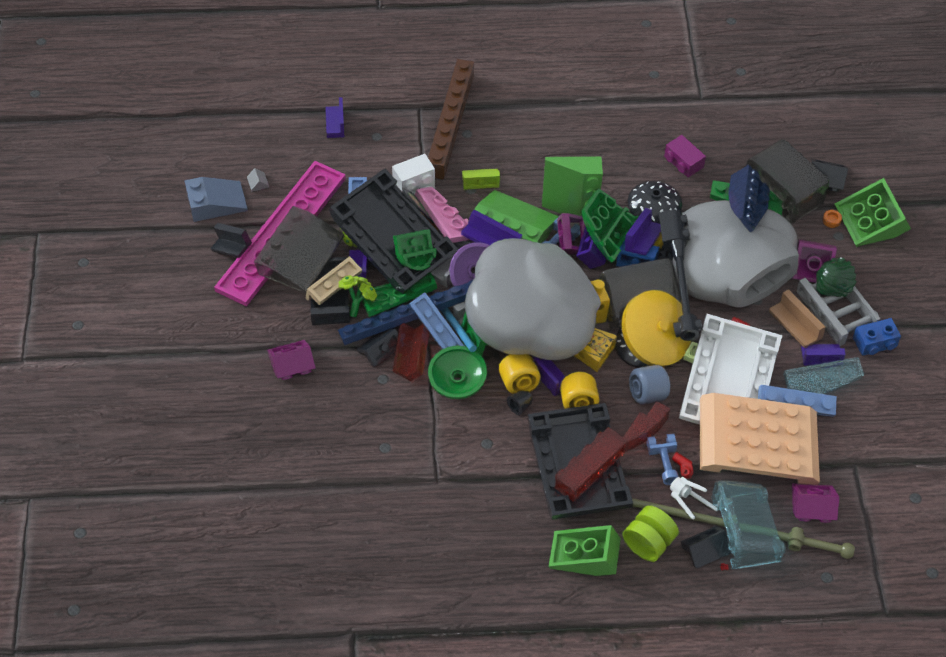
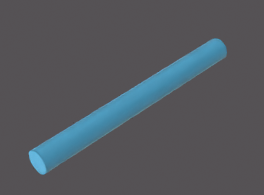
M448 308L440 310L469 351H476V345Z

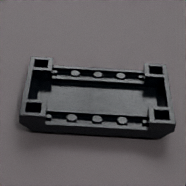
M385 168L332 205L329 212L335 223L394 289L405 293L454 256L459 249L447 236L442 237L396 186L397 180ZM430 229L432 246L436 248V257L433 258L430 267L424 270H412L407 268V266H403L397 259L393 236Z
M606 403L528 414L529 431L549 515L552 520L633 508L629 486L625 482L612 434Z

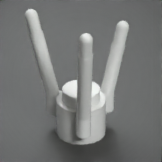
M678 477L672 482L670 486L671 496L678 501L692 520L695 519V516L680 497L686 498L690 494L709 508L718 511L716 506L693 492L691 487L703 492L707 491L706 488L690 482L684 477Z

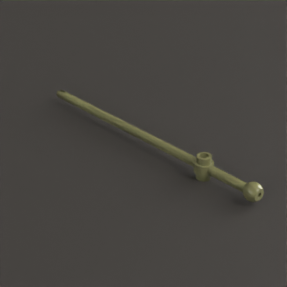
M632 498L633 507L643 509L645 506L650 505L661 509L668 515L691 519L683 509ZM692 512L695 516V521L787 541L789 544L788 548L792 551H800L801 546L806 545L840 553L845 559H850L854 555L855 547L853 544L844 543L839 545L808 538L803 534L804 530L799 527H793L791 532L785 533Z

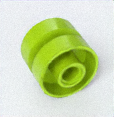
M648 505L623 531L622 536L626 545L636 555L644 560L655 562L664 553L666 547L678 536L679 530L668 514L657 507Z

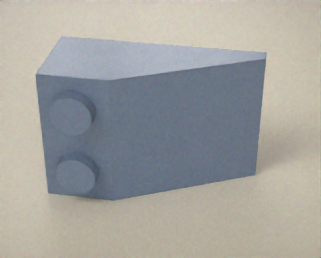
M208 177L185 180L194 222L248 211L240 181Z

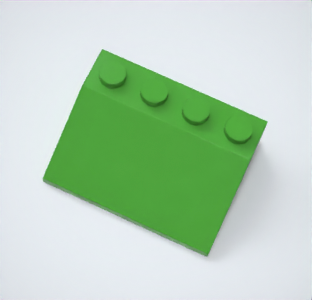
M545 157L542 207L560 214L570 213L582 216L581 211L596 189H601L603 176L602 158Z
M496 190L479 202L475 208L476 211L522 234V239L538 243L546 241L553 230L554 221L559 217Z

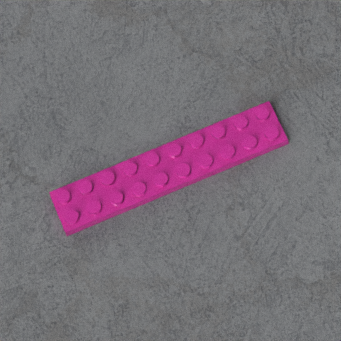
M314 161L251 240L252 244L240 258L234 261L214 286L215 292L247 307L303 235L306 224L310 225L342 185L346 175Z

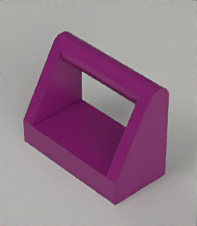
M562 213L557 219L559 247L567 254H577L579 247L572 245L570 223H580L582 239L585 229L583 218L579 215Z

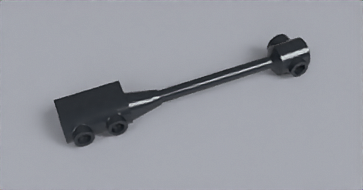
M673 209L659 212L662 242L666 253L672 251L676 261L683 315L678 318V322H674L673 325L676 338L680 337L684 341H692L699 337V331L703 330L701 319L697 320V317L690 313L683 262L685 246L687 245L686 240H690L689 230L684 227L688 225V219L686 214L683 215L680 210Z

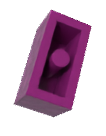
M683 135L666 144L664 157L688 178L704 168L706 156Z

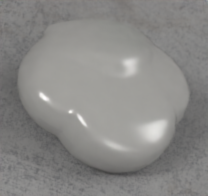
M727 200L704 202L691 207L683 213V215H687L688 225L684 227L690 233V240H686L687 245L685 246L683 260L687 291L690 296L707 302L744 307L769 296L797 273L799 258L797 251L798 237L791 223L782 215L768 209L754 231L750 233L734 214ZM673 257L671 262L674 270L673 279L679 287L676 261Z
M516 238L499 240L482 252L476 263L475 278L471 282L465 298V311L468 322L474 332L486 344L507 354H530L545 360H562L582 351L593 336L596 325V313L601 305L600 298L586 274L573 258L559 246Z

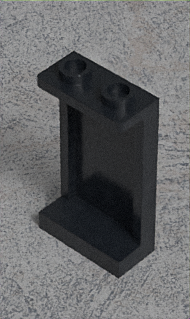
M346 257L309 259L310 286L343 262ZM341 288L321 305L312 298L310 308L312 325L350 323L348 289Z

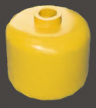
M508 354L499 364V374L506 389L511 394L521 390L531 392L538 386L541 376L533 358L529 354Z
M574 372L567 375L561 381L560 392L564 409L599 404L600 398L597 384L592 375L586 372Z

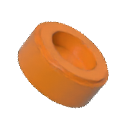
M828 210L824 213L822 221L825 226L836 228L840 225L842 216L836 210Z

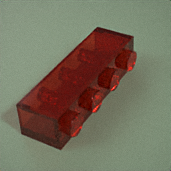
M609 427L604 432H599L595 440L583 448L581 454L577 457L574 456L564 470L560 469L555 476V489L563 495H568L569 499L574 502L626 452L627 440Z

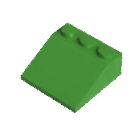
M884 178L835 203L856 247L892 239L911 230Z

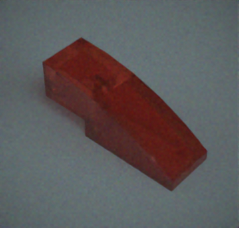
M656 401L648 415L640 412L621 440L619 451L622 453L627 452L646 442L647 437L654 436L668 420L670 408Z

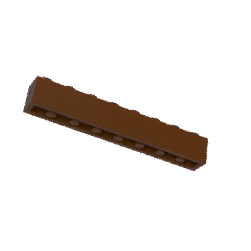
M461 59L456 61L428 156L429 161L435 168V178L445 179L474 77L473 61Z

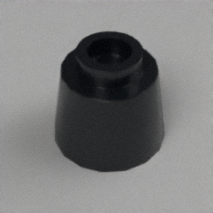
M521 390L508 396L507 404L514 414L521 415L532 404L533 398L528 391Z

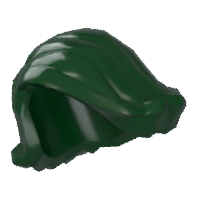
M832 258L831 261H827L817 271V291L825 296L846 297L848 293L853 291V287L857 282L855 280V267L852 266L850 261L846 262L845 258Z

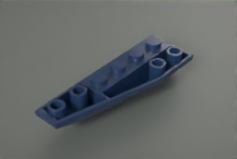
M747 165L731 175L728 193L731 209L751 233L768 210L770 188L765 182L761 181L757 170Z

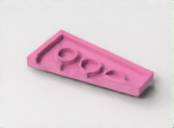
M433 187L416 189V197L444 237L447 236L453 243L470 240L461 235V231L468 224L469 220L467 218L463 219L458 214L459 211L455 207L449 206L447 200Z

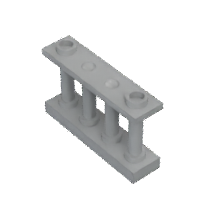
M806 278L799 280L796 292L815 317L825 326V330L836 344L844 345L849 334L848 332L855 330L856 327L880 321L878 313L871 308L855 286L853 291L846 296L852 304L834 312L830 310L827 304L839 300L843 296L820 297L816 292L817 283L811 284ZM855 310L863 317L845 326L838 320V318Z

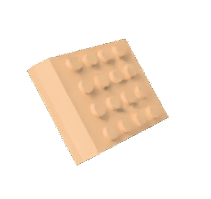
M719 393L702 395L700 397V470L720 473L722 469L798 479L799 484L818 485L820 483L817 411L810 406Z

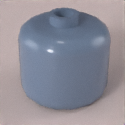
M660 365L635 368L629 377L631 395L639 404L664 401L670 393L668 373Z

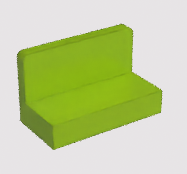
M498 169L462 171L464 190L500 187V172Z

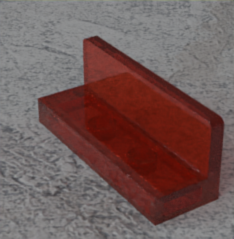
M405 323L400 325L393 372L409 381H413L423 375L429 331L424 324L416 329Z

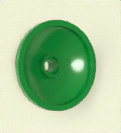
M450 346L442 349L432 358L428 368V377L431 386L440 395L450 399H464L476 394L483 387L487 377V367L484 359L478 352H470L465 346Z

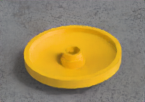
M658 290L643 292L629 301L622 316V333L626 345L637 359L650 366L660 365L665 367L678 362L684 357L691 341H684L680 337L676 338L673 325L683 315L682 304L672 295Z

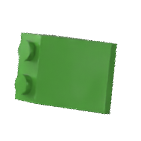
M612 525L554 531L549 568L594 576L616 574L621 538Z

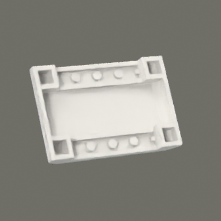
M707 314L699 338L679 419L700 425V397L705 394L719 393L758 399L759 386H769L782 335Z

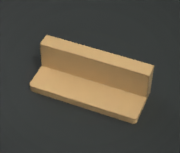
M349 256L307 289L306 299L309 301L313 298L321 305L340 290L338 282L343 277L348 275L358 276L362 273V269Z

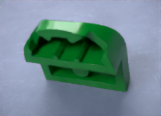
M430 229L393 236L396 256L403 266H407V268L412 270H424L430 267V263L436 257V248L432 246Z

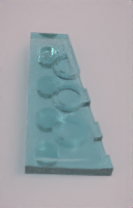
M859 357L788 369L784 370L783 375L788 389L827 394L861 379L864 376Z

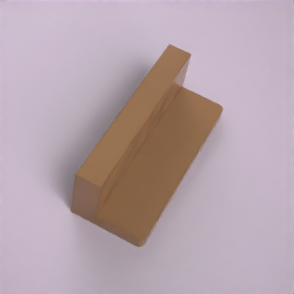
M790 290L783 292L781 302L769 309V312L804 348L823 339L825 326Z

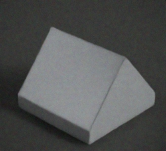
M254 168L247 176L252 192L269 188L264 172Z

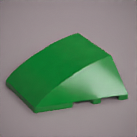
M598 188L582 209V218L594 244L603 256L612 263L621 251L620 246L624 242L627 232L639 216L629 213L627 207L622 208L616 203L614 198Z

